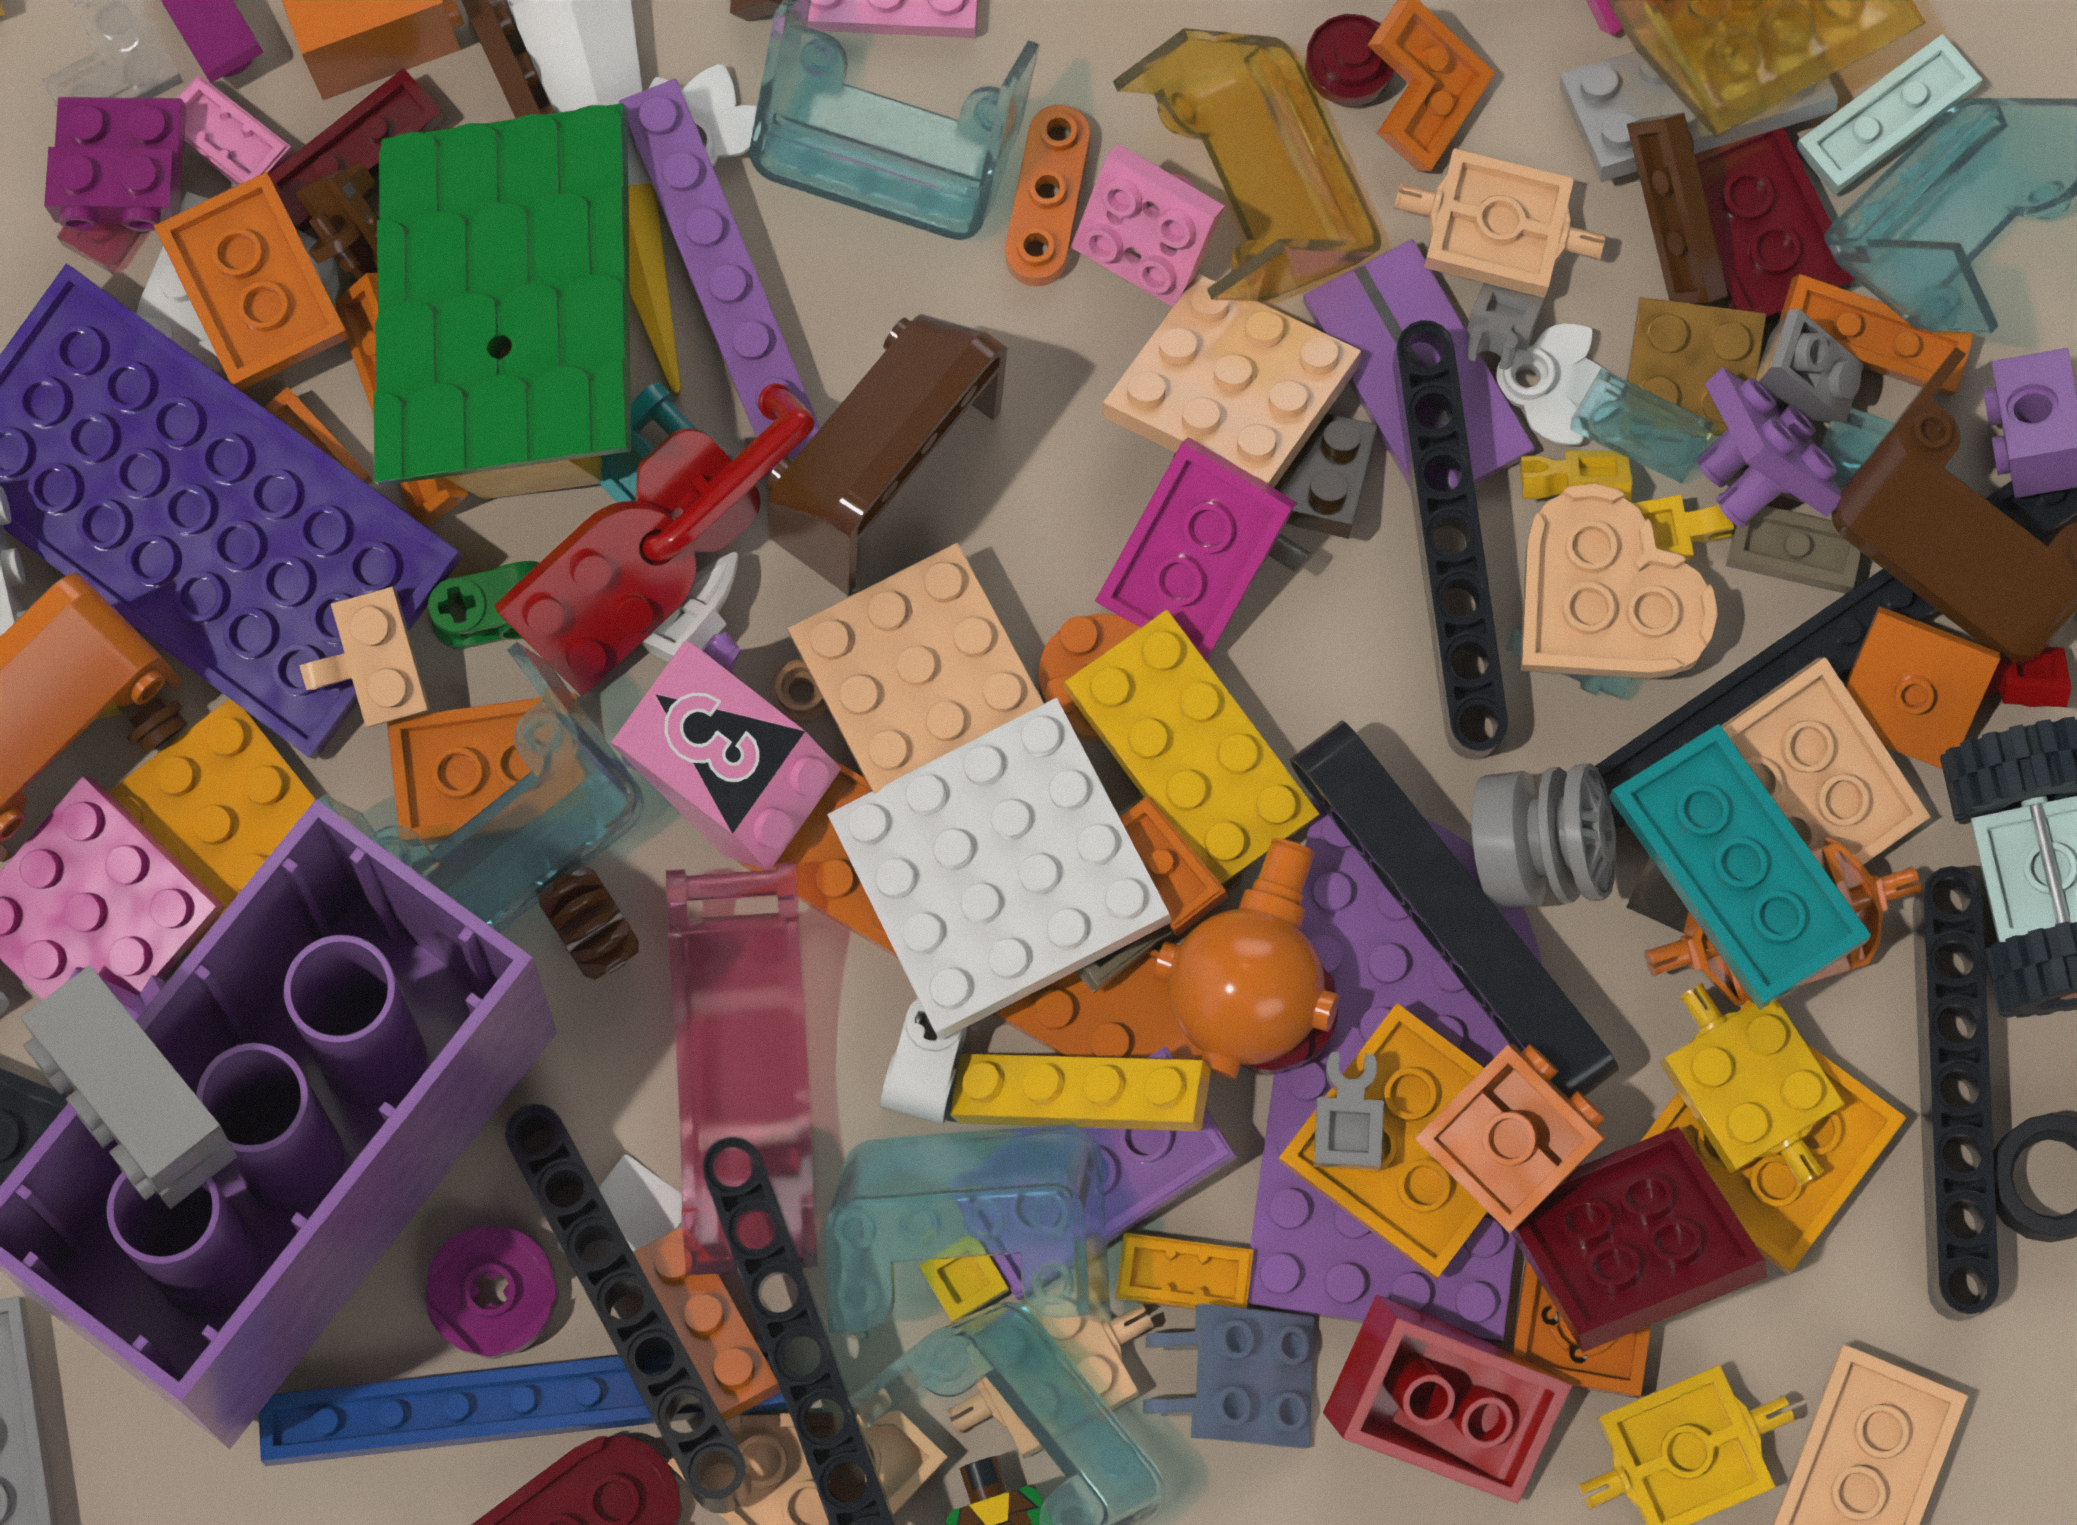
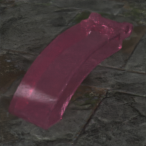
M796 862L776 863V870L687 875L686 869L666 870L669 921L668 946L680 1118L681 1215L686 1276L738 1272L705 1181L702 1166L705 1153L712 1144L722 1138L733 1136L746 1139L760 1151L769 1170L803 1267H818L811 1082ZM773 895L778 897L779 913L690 918L689 901ZM739 1150L729 1151L724 1154L717 1166V1175L721 1183L731 1187L740 1186L745 1183L752 1173V1160L746 1152ZM756 1212L745 1217L739 1229L740 1239L750 1249H761L767 1246L775 1234V1224L771 1216L766 1213Z

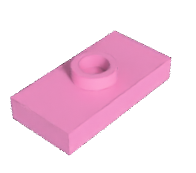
M199 74L177 97L182 98L186 106L184 145L237 186L265 172L271 173L295 154L289 144Z

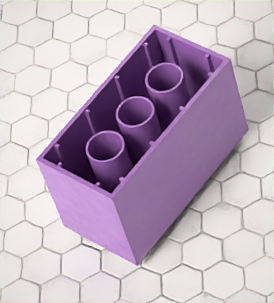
M317 799L135 1020L220 1124L238 1157L214 1176H209L205 1183L173 1208L169 1209L157 1193L148 1200H144L109 1153L118 1145L115 1140L103 1148L68 1103L0 1186V1271L24 1294L229 1450L557 1034L532 956Z

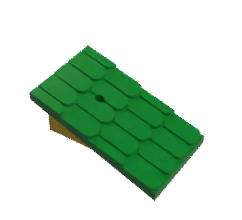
M623 103L606 106L589 105L572 111L545 115L529 114L511 120L484 124L468 123L456 128L423 133L407 132L395 137L382 138L379 152L380 220H377L378 316L375 322L376 392H373L374 483L383 486L443 477L484 500L599 484L598 482L602 481L601 468L603 467V459L600 456L631 451L628 108Z

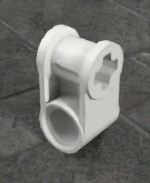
M917 998L910 1005L906 1013L898 1047L892 1056L886 1074L880 1108L944 1124L953 1098L958 1064L967 1035V1027L942 1040H939L938 1037L936 1041L929 1040L925 1027L920 1025L923 1019H929Z

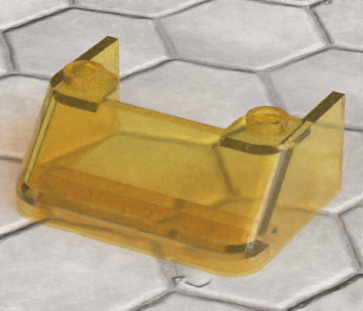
M1183 28L1113 80L1117 92L1154 95L1158 103L1157 111L1159 118L1169 131L1189 139H1201L1248 239V241L1243 242L1232 251L1231 272L1207 288L1211 300L1268 301L1357 265L1380 249L1381 235L1315 90L1309 82L1307 73L1296 53L1281 39L1270 36Z

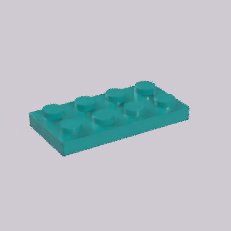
M1720 724L1612 790L1609 799L1759 1010L1861 947L1871 937L1867 928Z

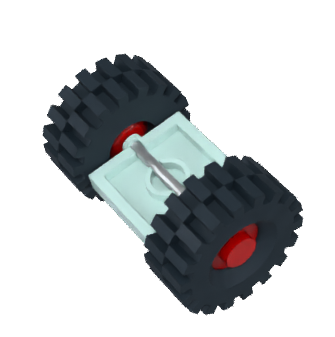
M2064 717L2055 722H2051V719L2037 721L2034 725L2023 726L2021 724L2009 727V730L2003 732L1993 731L1986 733L1980 739H1969L1961 742L1960 746L1951 747L1945 751L1946 754H1941L1940 756L1955 822L1958 821V824L1965 825L1971 823L1998 939L1997 943L1985 950L1999 1015L2005 1018L2014 1016L2024 1018L2034 1014L2042 1016L2056 1011L2077 1010V720L2075 717Z

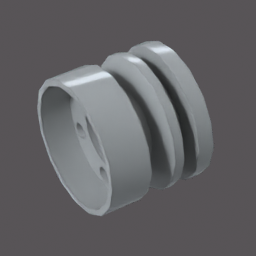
M1591 763L1578 764L1570 768L1568 774L1560 767H1551L1543 773L1539 789L1533 777L1526 771L1484 775L1477 780L1473 793L1471 814L1473 849L1483 892L1497 910L1540 906L1546 899L1549 884L1556 898L1563 903H1574L1580 897V894L1589 901L1603 900L1611 894L1616 869V832L1606 786L1597 767Z

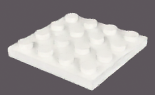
M1057 698L884 785L879 792L874 794L872 791L827 814L939 1040L1173 922Z

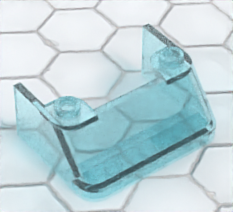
M783 0L774 13L749 148L750 159L755 169L763 177L775 183L943 237L963 240L977 234L990 213L1022 125L1040 44L1030 40L1027 41L1002 83L1001 88L985 86L972 91L964 101L959 119L957 120L845 84L848 57L841 43L825 32L806 27L811 0Z
M1976 98L1962 102L1949 109L1828 228L1824 240L1834 261L1915 329H1923L1930 332L1956 331L1991 334L1999 325L1970 263L2016 216H2036L2038 219H2050L2060 215L2069 208L2071 200L2077 195V98Z
M518 642L508 648L507 651L543 699L523 715L515 731L516 749L531 772L431 851L422 837L407 827L390 825L375 832L362 812L327 795L322 796L318 800L499 933L539 903V893L553 885V880L566 872L570 874L578 868L587 865L630 831L640 820L644 809V797L641 788L555 670L546 660Z
M1015 1302L994 1304L931 1332L848 1398L850 1404L868 1428L921 1385L935 1395L955 1397L964 1394L987 1377L1068 1478L1066 1482L1054 1490L1044 1501L1040 1512V1525H1147L1160 1513L1166 1500V1486L1158 1467L1034 1314L1025 1306Z

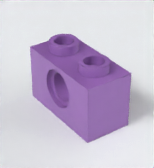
M2068 348L1991 361L1995 387L1983 388L1989 426L2002 424L2004 436L1992 437L1997 474H2011L2015 498L2076 488L2077 392Z

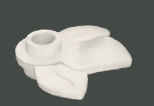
M718 63L702 71L683 90L681 89L712 166L716 164L718 158L743 155L761 137L767 122L766 109L753 105L736 106L734 85L723 64ZM655 77L649 88L665 83L668 80Z
M1563 323L1547 328L1533 346H1528L1527 351L1516 348L1514 361L1509 369H1500L1498 365L1496 372V383L1509 403L1523 408L1530 429L1539 437L1563 446H1576L1582 443L1583 422L1581 415H1589L1604 409L1618 398L1621 393V386L1607 370L1585 358L1592 341V329L1583 325ZM1522 370L1532 371L1538 378V384L1529 388L1523 387L1517 382L1516 374Z

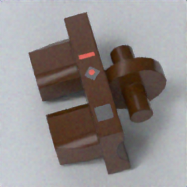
M360 163L307 182L295 193L311 215L312 219L309 222L320 237L308 251L316 263H321L334 257L344 273L350 271L356 281L366 273H378L377 220H380V215L376 217L366 202L376 191V182L366 167Z

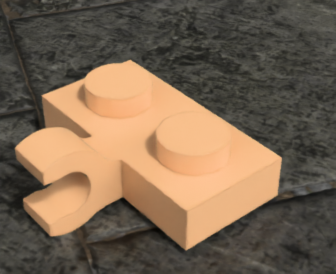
M389 587L332 603L331 607L344 654L299 665L306 690H314L352 679L365 727L429 711L428 699L396 587Z

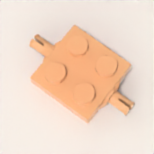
M1453 148L1446 177L1438 186L1436 193L1400 183L1393 208L1429 217L1428 223L1431 239L1424 268L1545 298L1553 267L1562 256L1563 251L1600 260L1606 234H1598L1570 227L1571 219L1568 203L1574 178Z
M1073 1278L960 1340L976 1370L977 1384L980 1392L945 1411L958 1435L993 1415L994 1419L1009 1431L1023 1459L1139 1396L1136 1386L1123 1365L1120 1345L1150 1328L1153 1329L1154 1325L1142 1303L1107 1322L1101 1314L1091 1307L1077 1279Z

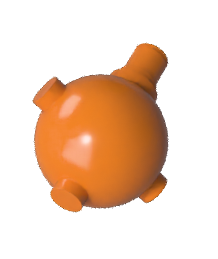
M1272 838V844L1269 846L1259 879L1254 881L1252 889L1244 890L1238 909L1224 911L1204 920L1185 937L1180 946L1164 942L1155 964L1154 979L1168 983L1171 1009L1180 1029L1197 1048L1204 1052L1201 1060L1208 1065L1211 1073L1228 1079L1237 1078L1241 1065L1267 1063L1288 1054L1305 1040L1313 1028L1328 1032L1332 1027L1338 1010L1340 995L1325 990L1324 972L1319 955L1308 937L1300 930L1306 910L1301 906L1304 899L1302 891L1315 852L1306 846L1285 839Z

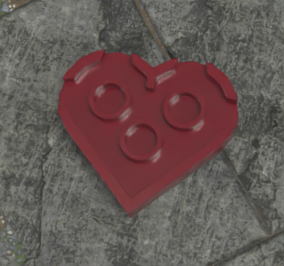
M598 1436L573 1448L471 1525H677L682 1517L683 1508L680 1501V1486L671 1466L648 1443L637 1441L628 1436Z

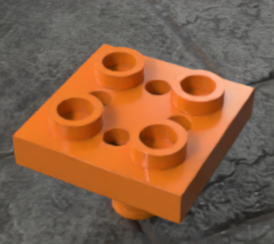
M1525 1259L1511 1354L1569 1381L1574 1388L1632 1398L1641 1397L1651 1325L1583 1353L1581 1349H1578L1574 1352V1356L1576 1358L1587 1356V1359L1583 1363L1572 1361L1569 1356L1570 1348L1575 1345L1578 1346L1560 1314H1558V1323L1555 1325H1548L1543 1321V1309L1551 1307L1546 1314L1548 1320H1552L1555 1317L1557 1309L1528 1260Z

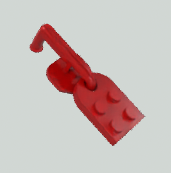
M773 383L762 389L758 399L759 410L764 417L774 422L733 460L708 434L701 430L686 428L670 434L640 462L637 469L635 501L617 502L592 514L494 605L498 614L582 697L681 606L688 596L695 579V552H717L723 550L756 519L760 510L761 498L755 484L814 429L815 419L812 413L784 385Z

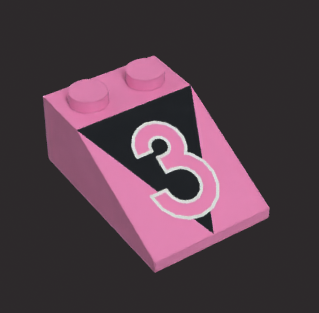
M688 641L682 643L610 743L723 856L767 871L772 869L841 770L806 731L696 645Z

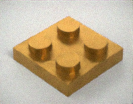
M1639 297L1621 422L1723 435V432L1728 428L1705 383L1722 367L1743 381L1748 380L1750 377L1756 379L1766 314Z

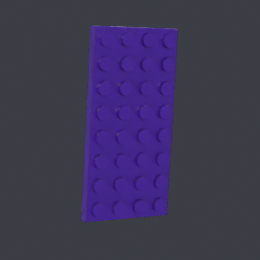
M67 263L0 354V486L5 491L11 512V523L3 525L4 530L65 576L79 573L133 627L307 757L316 760L358 703L352 679L314 690H306L299 665L344 654L331 604L389 587H396L409 632L428 606L432 590L449 577L465 554Z

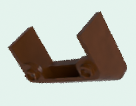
M925 314L916 316L912 321L906 317L899 320L885 339L883 348L886 351L798 456L794 460L789 456L785 457L770 474L766 482V488L771 491L768 499V538L849 596L856 587L857 543L862 535L970 405L991 420H994L1001 412L1008 348L987 332Z
M1955 347L1918 391L1841 490V499L1838 502L1837 508L1831 512L1832 522L1837 532L1845 540L1983 646L2000 652L2002 660L2016 664L2026 663L2035 659L2046 649L2077 613V523L2064 527L2050 544L2046 546L1944 468L1959 448L1960 431L1955 419L1931 399L1966 355L1959 348Z

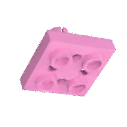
M1117 144L1105 158L1071 248L1173 307L1195 278L1225 205L1197 190L1187 177L1180 174H1170ZM1130 248H1133L1137 254H1140L1141 258L1133 255L1130 252Z

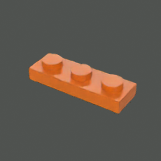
M1801 274L1792 278L1780 320L1789 309H1800L1864 364L1863 368L1921 388L1953 349L1957 347L1966 355L1937 393L1949 397L1958 392L1973 340V333Z
M689 1223L633 1251L724 1422L781 1392L778 1380Z

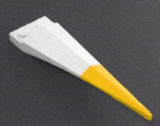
M507 0L512 18L554 113L577 110L589 105L606 106L619 104V100L643 91L632 0ZM628 128L630 294L671 391L679 396L681 381L657 197Z

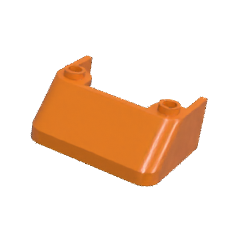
M79 573L69 574L56 582L0 636V842L14 835L26 819V814L23 810L27 803V797L22 791L114 701L120 706H126L133 702L137 705H142L152 699L165 682L175 692L184 684L168 662ZM0 843V861L3 862L11 852Z

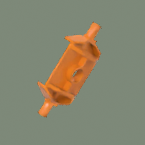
M1831 837L1824 838L1826 846L1810 850L1867 928L1871 937L1867 943L1799 986L1870 964L1881 941L1883 911L1889 909L1887 902L1921 892V884L1916 882L1920 879L1913 866L1889 875L1877 877L1871 876L1865 867L1840 842ZM1689 911L1685 923L1684 936H1681L1679 941L1644 951L1645 959L1649 961L1646 962L1647 967L1653 977L1688 965L1693 970L1699 969L1718 991L1735 1006L1742 1005L1747 1000L1752 1002L1750 996Z

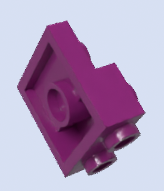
M58 97L55 147H48L44 202L45 208L55 223H60L65 228L79 231L96 229L98 223H119L135 231H154V225L179 214L186 106L182 98Z

